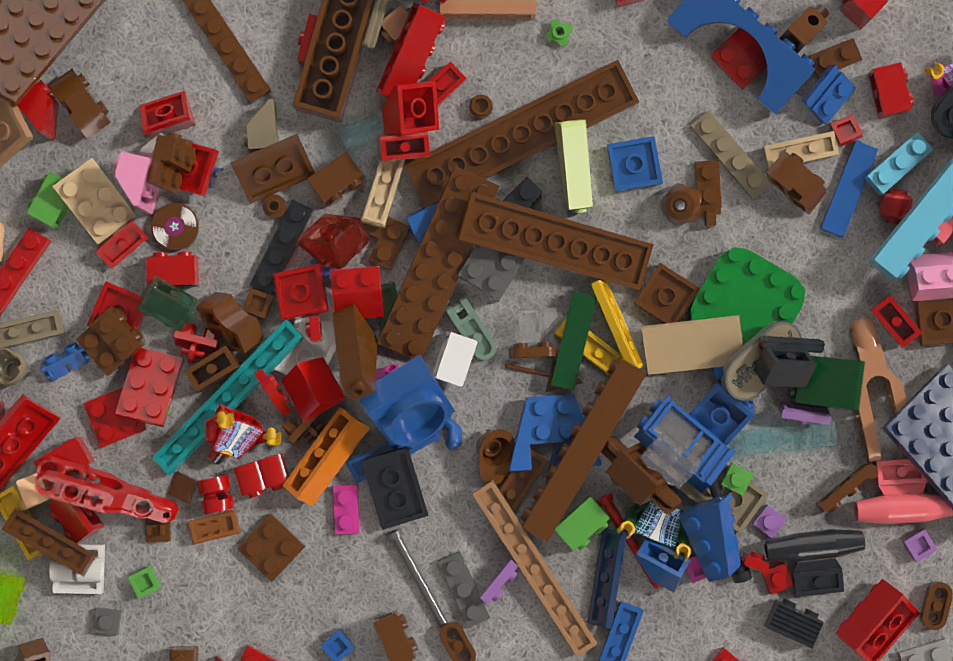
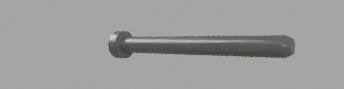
M400 528L387 535L386 538L389 542L393 541L436 621L442 627L448 620L401 537L404 533Z

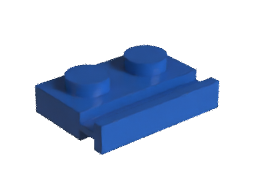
M830 64L801 100L823 124H827L856 89L845 74L837 69L838 67Z

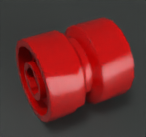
M229 475L197 481L199 494L204 496V499L201 501L203 514L235 508L233 496L228 493V490L231 488Z

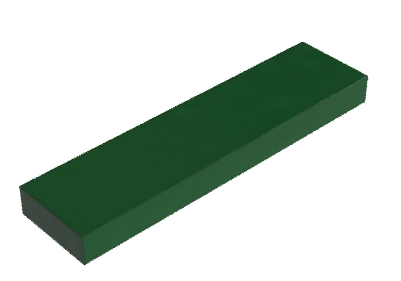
M573 291L551 381L552 386L575 390L597 299L596 296Z

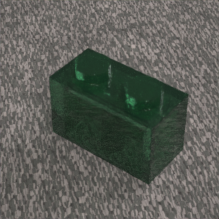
M154 276L141 294L137 309L145 315L163 322L167 327L181 331L195 312L197 298Z

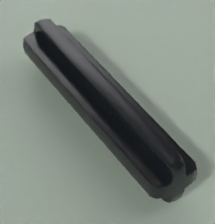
M762 336L759 343L761 349L765 347L806 349L812 353H822L825 342L820 339Z

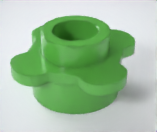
M554 19L550 23V31L546 33V40L558 43L562 47L566 46L568 43L567 38L572 33L573 27L570 24L565 25L560 23L558 19Z

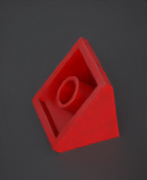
M185 90L140 105L142 129L144 135L150 140L159 133L167 135L168 132L174 133L196 126Z
M324 357L296 363L281 381L304 423L346 399Z

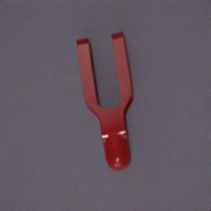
M48 455L41 457L37 462L36 471L38 475L35 480V489L42 496L101 513H123L137 518H149L162 523L173 521L179 511V507L174 501L154 495L148 489L128 484L111 473ZM44 463H51L55 466V470L42 471L40 467ZM68 470H75L79 473L78 478L66 476L65 473ZM95 478H99V483L97 484L92 483ZM45 479L54 482V485L47 489L41 487L39 482ZM69 486L79 491L71 496L67 495L64 489ZM91 496H100L96 501H91ZM140 501L148 502L144 506H140L137 503ZM167 512L170 515L169 517L165 518L163 516V513Z

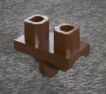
M321 414L305 423L302 422L301 425L290 417L281 427L290 436L288 439L294 444L307 430L309 433L305 436L304 440L310 443L314 437L317 438L320 435V431L325 425L319 421L315 427L312 426Z

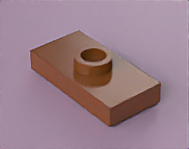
M236 509L187 521L193 545L241 533Z

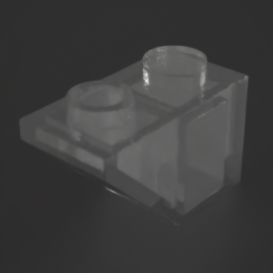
M542 308V313H533V309H519L518 314L513 315L515 344L539 343L563 317L562 312H557V308Z

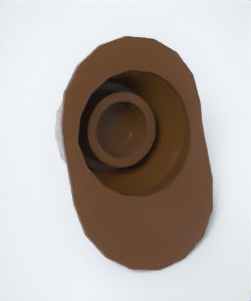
M486 429V432L477 441L476 452L479 456V475L486 483L491 480L495 484L502 483L511 472L508 471V466L513 454L514 438L507 430L498 429L494 431Z

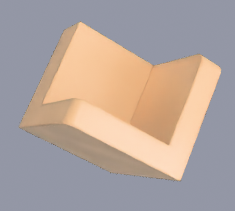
M37 473L16 481L17 489L22 498L19 502L22 511L50 500L49 497L40 495L35 489ZM41 480L39 484L41 487L45 488L43 481Z

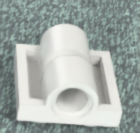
M78 544L97 555L84 577L51 559L50 579L53 581V593L102 594L104 592L105 544Z

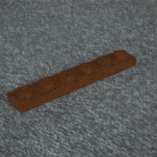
M182 0L251 104L271 92V89L212 1Z

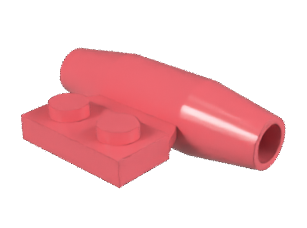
M909 459L874 462L878 469L876 486L881 491L882 496L854 502L855 520L879 524L919 523L953 516L952 508L940 495L923 493L927 480Z

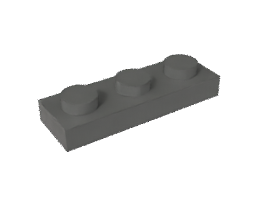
M461 551L439 560V565L467 627L470 628L489 619V613L483 600L480 598L479 591Z

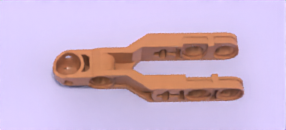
M860 317L851 323L849 333L853 351L857 353L858 359L856 360L865 361L859 410H855L857 424L861 426V442L867 453L865 459L869 463L881 460V451L866 387L868 381L875 376H880L885 381L891 411H894V414L907 403L903 383L887 369L883 348L878 339L874 322L867 317Z

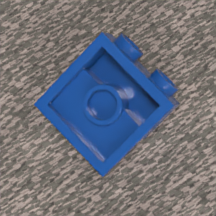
M718 379L689 415L727 446L755 416L756 410L753 408L755 404L752 400L741 401L729 396L724 391L721 380Z

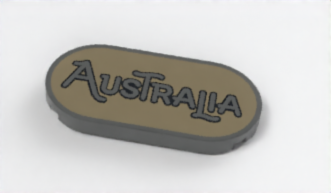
M785 321L771 322L735 352L723 367L724 374L723 377L721 376V383L724 391L737 400L747 401L755 398L768 386L763 385L754 371L764 350L759 347L760 337L802 338L799 329L795 325Z

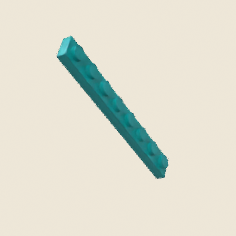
M285 320L152 457L167 475H172L206 440L205 421L214 416L219 404L235 410L260 384L254 373L263 369L268 376L305 338L290 321Z

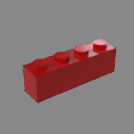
M413 2L376 92L388 98L394 85L417 83L418 79L423 77L426 70L424 65L427 58L431 57L435 50L434 42L437 35H440L444 29V19L446 16Z

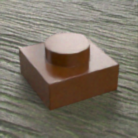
M250 288L243 310L266 319L274 296Z

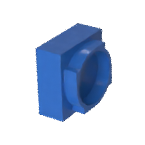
M421 355L416 356L375 382V393L360 399L366 412L393 449L399 446L415 448L434 436L443 427L446 420L452 417L451 414L456 412Z

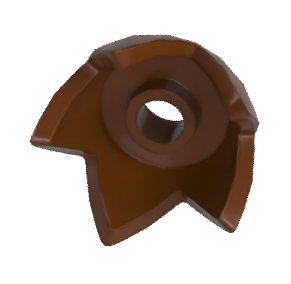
M676 183L662 197V212L668 221L676 226L695 222L701 217L700 204L702 193L695 188H689L684 184ZM679 200L685 203V207L682 210H679L676 206Z

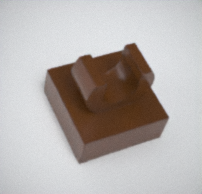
M145 518L146 542L171 541V521L162 523Z

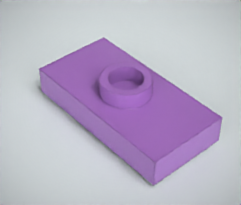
M781 401L779 404L781 418L793 419L801 424L814 422L830 425L831 415L826 407Z

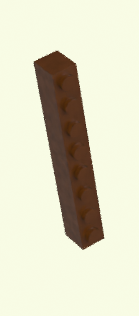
M621 357L617 361L613 359L606 371L609 373L605 382L601 380L594 391L596 394L595 399L592 403L588 402L582 411L584 417L581 423L578 424L576 422L569 434L572 436L568 445L563 444L557 454L559 457L558 462L555 466L551 465L545 474V478H547L543 487L538 486L532 497L535 501L531 508L527 506L520 517L523 520L522 528L546 542L549 541L647 374Z

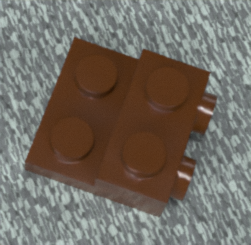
M168 132L167 136L157 134L147 182L168 193L177 194L178 188L182 183V171L191 172L192 165H194L196 160V149L192 147V141L182 139V135Z
M115 308L106 310L91 323V326L76 338L77 342L106 376L111 375L145 345L142 341V334L135 327L131 328L126 322L128 320L126 315L120 309L116 310Z

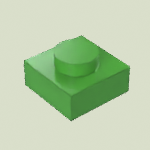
M730 463L720 484L743 496L754 474L734 463Z
M152 565L128 577L138 599L162 587Z

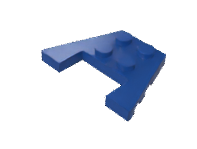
M574 394L525 398L508 471L532 470L531 444L565 443L571 440L570 431L576 422L580 424L583 419ZM598 456V458L596 459V461H595V463L593 464V466H600V465H602V462H601V459H600L599 456Z

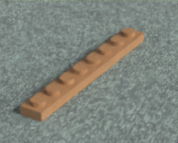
M491 480L472 492L477 503L575 655L578 657L598 644L531 538L525 529L522 528V524L494 481Z

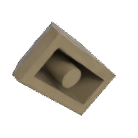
M268 99L246 125L247 132L243 133L244 146L248 147L251 153L279 142L277 110L273 99Z

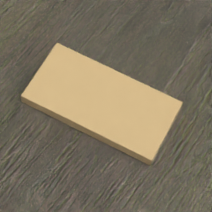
M739 315L642 326L648 375L723 367L726 361L743 346Z

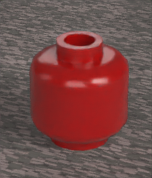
M888 189V192L881 196L879 215L886 218V223L898 225L912 208L913 199L910 195H907L908 191Z

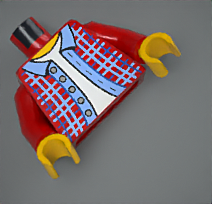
M221 404L217 407L214 416L205 421V439L212 449L208 458L216 464H220L226 455L239 459L248 450L259 444L267 443L271 446L281 444V432L276 433V430L272 427L265 431L256 417Z

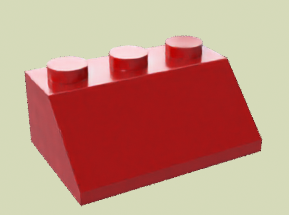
M882 578L879 583L871 588L867 597L856 605L854 612L848 619L839 625L835 634L864 661H879L917 618L920 612L904 594Z

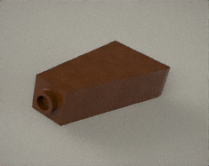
M355 304L333 312L332 316L340 384L351 400L356 401L375 393L378 338Z

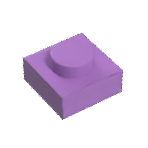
M766 505L752 524L773 539L787 519L772 507Z
M920 529L902 540L914 562H919L937 551L925 529Z

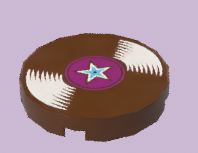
M169 203L162 206L154 214L151 221V232L154 240L161 247L181 251L190 247L196 241L199 232V221L196 214L188 206L180 203Z

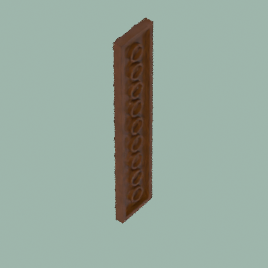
M616 60L431 151L430 157L417 158L405 164L404 167L426 208L439 202L454 166L487 179L556 145L554 123L585 120L586 129L639 104V100L619 60Z

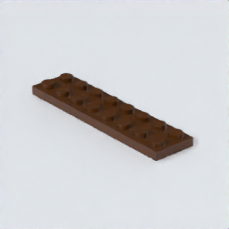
M454 166L379 335L377 344L410 358H415L418 355H421L422 358L424 357L458 281V274L466 263L474 245L473 243L457 239L469 194L474 192L495 198L500 187L499 185Z
M474 192L469 194L457 239L637 290H641L654 245Z

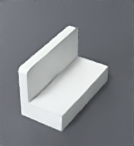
M446 331L432 372L433 376L439 380L463 386L477 341Z

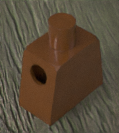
M819 5L816 9L810 6L779 39L783 41L786 38L794 44L796 38L798 42L795 44L794 52L798 54L827 24L828 10L822 5Z

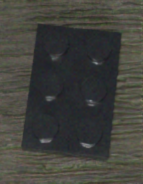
M408 446L361 460L382 530L429 516Z

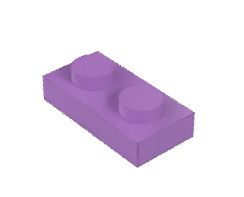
M510 558L480 595V598L487 604L491 600L495 602L504 591L501 589L506 581L511 583L519 571L516 570L518 565L513 559Z

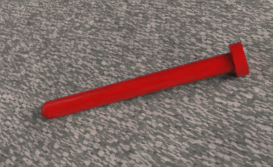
M609 492L599 498L597 503L599 506L603 505L618 529L624 520L612 502L614 498L612 493ZM631 535L628 539L626 538V543L636 558L640 546L634 536ZM638 561L639 565L641 566L642 570H643L644 573L646 574V576H647V578L649 579V581H650V583L652 584V586H653L655 589L660 588L661 585H659V584H657V583H655V582H653V581L651 580V578L649 577V575L647 574V572L644 570V568L642 567V565H641L640 562Z

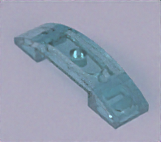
M836 421L830 422V425L810 423L740 431L743 455L838 446Z

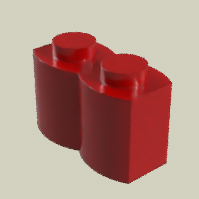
M282 453L234 468L242 496L248 494L249 499L263 495L262 490L271 487L272 491L284 488L282 485L289 477Z

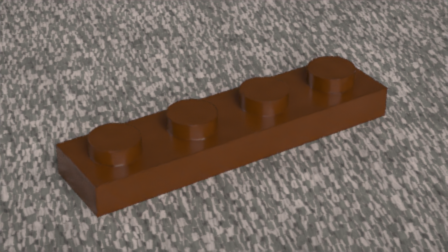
M17 509L13 510L1 529L83 577L97 556Z

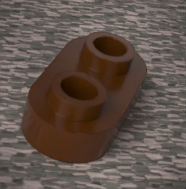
M539 342L537 347L529 348L528 343L513 344V348L509 349V359L557 356V347H552V342Z
M935 581L926 589L920 620L930 630H940L947 622L953 598L952 589L948 584ZM937 589L942 591V595L939 598L935 597ZM931 613L936 614V619L934 621L929 620V615Z
M454 621L444 624L440 630V640L452 661H475L476 651L462 626ZM451 629L457 633L454 638H450L447 635V632ZM467 651L469 656L466 659H461L459 653Z

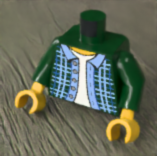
M651 500L641 506L636 503L629 508L623 523L617 529V533H620L623 528L626 529L628 532L627 539L635 532L671 548H676L674 552L675 559L678 558L679 552L685 554V561L688 560L691 554L689 538L679 518V515L684 510L676 507L672 514H665Z

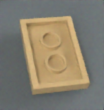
M92 157L52 185L97 244H100L120 229L131 218L136 217V214Z

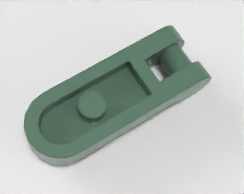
M463 296L458 299V303L453 306H447L445 310L462 336L477 341L474 355L478 359L488 360L494 356L496 344L467 298ZM465 310L468 316L460 320L457 314Z

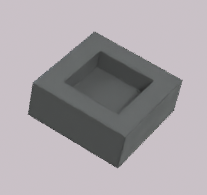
M97 607L93 632L118 635L122 610Z

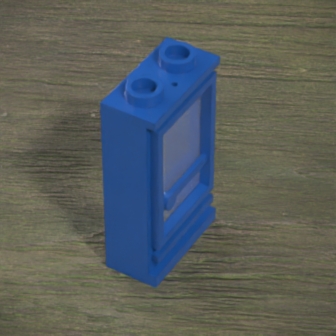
M669 395L662 402L658 399L649 409L652 412L649 418L645 415L636 427L639 430L634 437L702 493L712 485L736 451L725 446L675 404Z

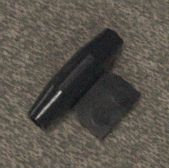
M841 529L793 533L764 543L767 561L796 563L792 571L794 595L796 597L844 592L843 571L836 558L863 551L866 546L863 531Z

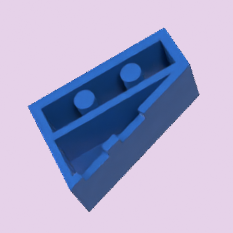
M731 493L693 504L679 515L708 582L727 578L741 566L738 540L734 534L733 527L735 518L731 512Z

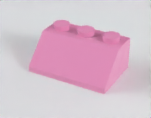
M121 151L120 156L116 157L113 165L115 177L131 203L147 214L153 215L159 188L147 182L152 159Z
M953 252L922 254L918 259L911 260L907 265L910 267L907 277L912 301L953 298Z

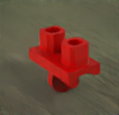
M184 322L180 331L175 330L173 338L175 339V346L182 347L181 354L188 355V363L193 364L196 357L205 359L206 353L213 354L219 350L218 332L215 329L211 332L209 328H205L203 337L195 335L196 325Z

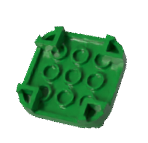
M734 247L721 254L716 260L701 289L690 305L689 317L690 321L739 315L744 346L771 322L785 321L793 324L802 309L806 291L800 281L790 273L750 250Z

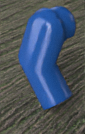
M450 417L443 425L448 431V439L445 445L448 449L455 450L462 443V428Z

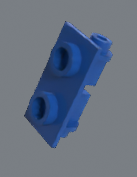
M73 342L64 348V352L58 355L53 353L46 356L42 360L40 372L46 370L44 372L48 381H55L69 373L66 364L69 363L74 371L88 364V360L92 358L86 351L84 352L80 344Z

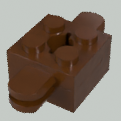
M609 437L601 453L612 462L605 471L610 476L611 481L620 486L628 494V497L640 506L651 500L663 513L672 514L681 503V499L668 487L677 474L641 442L627 448L617 437Z

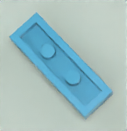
M917 132L864 179L881 196L934 149Z

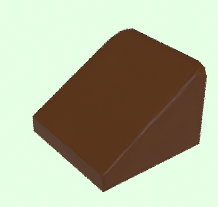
M177 471L168 494L183 502L190 503L199 480Z

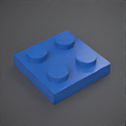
M655 136L607 144L615 192L663 184Z

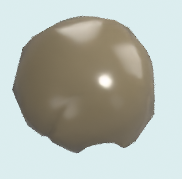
M0 348V384L3 386L15 385L25 376L27 367L25 358L14 349ZM13 364H15V365L13 366V368L11 369V371L9 372L10 366L13 365Z

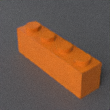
M339 407L282 486L297 499L313 506L370 427L353 414Z

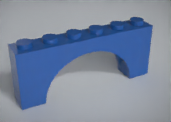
M683 0L666 21L686 38L702 26L724 23L739 27L756 39L765 54L768 69L765 87L757 99L776 115L815 71V68L812 67L815 63L805 54L800 57L794 52L796 46L786 38L783 41L776 36L778 31L768 22L765 25L761 24L757 20L759 15L750 7L745 10L739 5L741 0Z

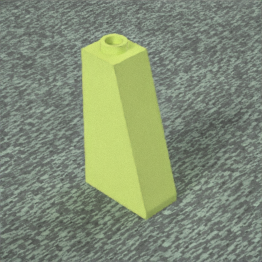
M571 120L554 123L565 207L568 210H572L573 213L587 212L586 207H592L593 202L586 121Z

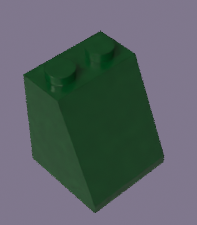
M811 355L817 365L806 387L788 388V397H791V403L842 410H859L865 361Z

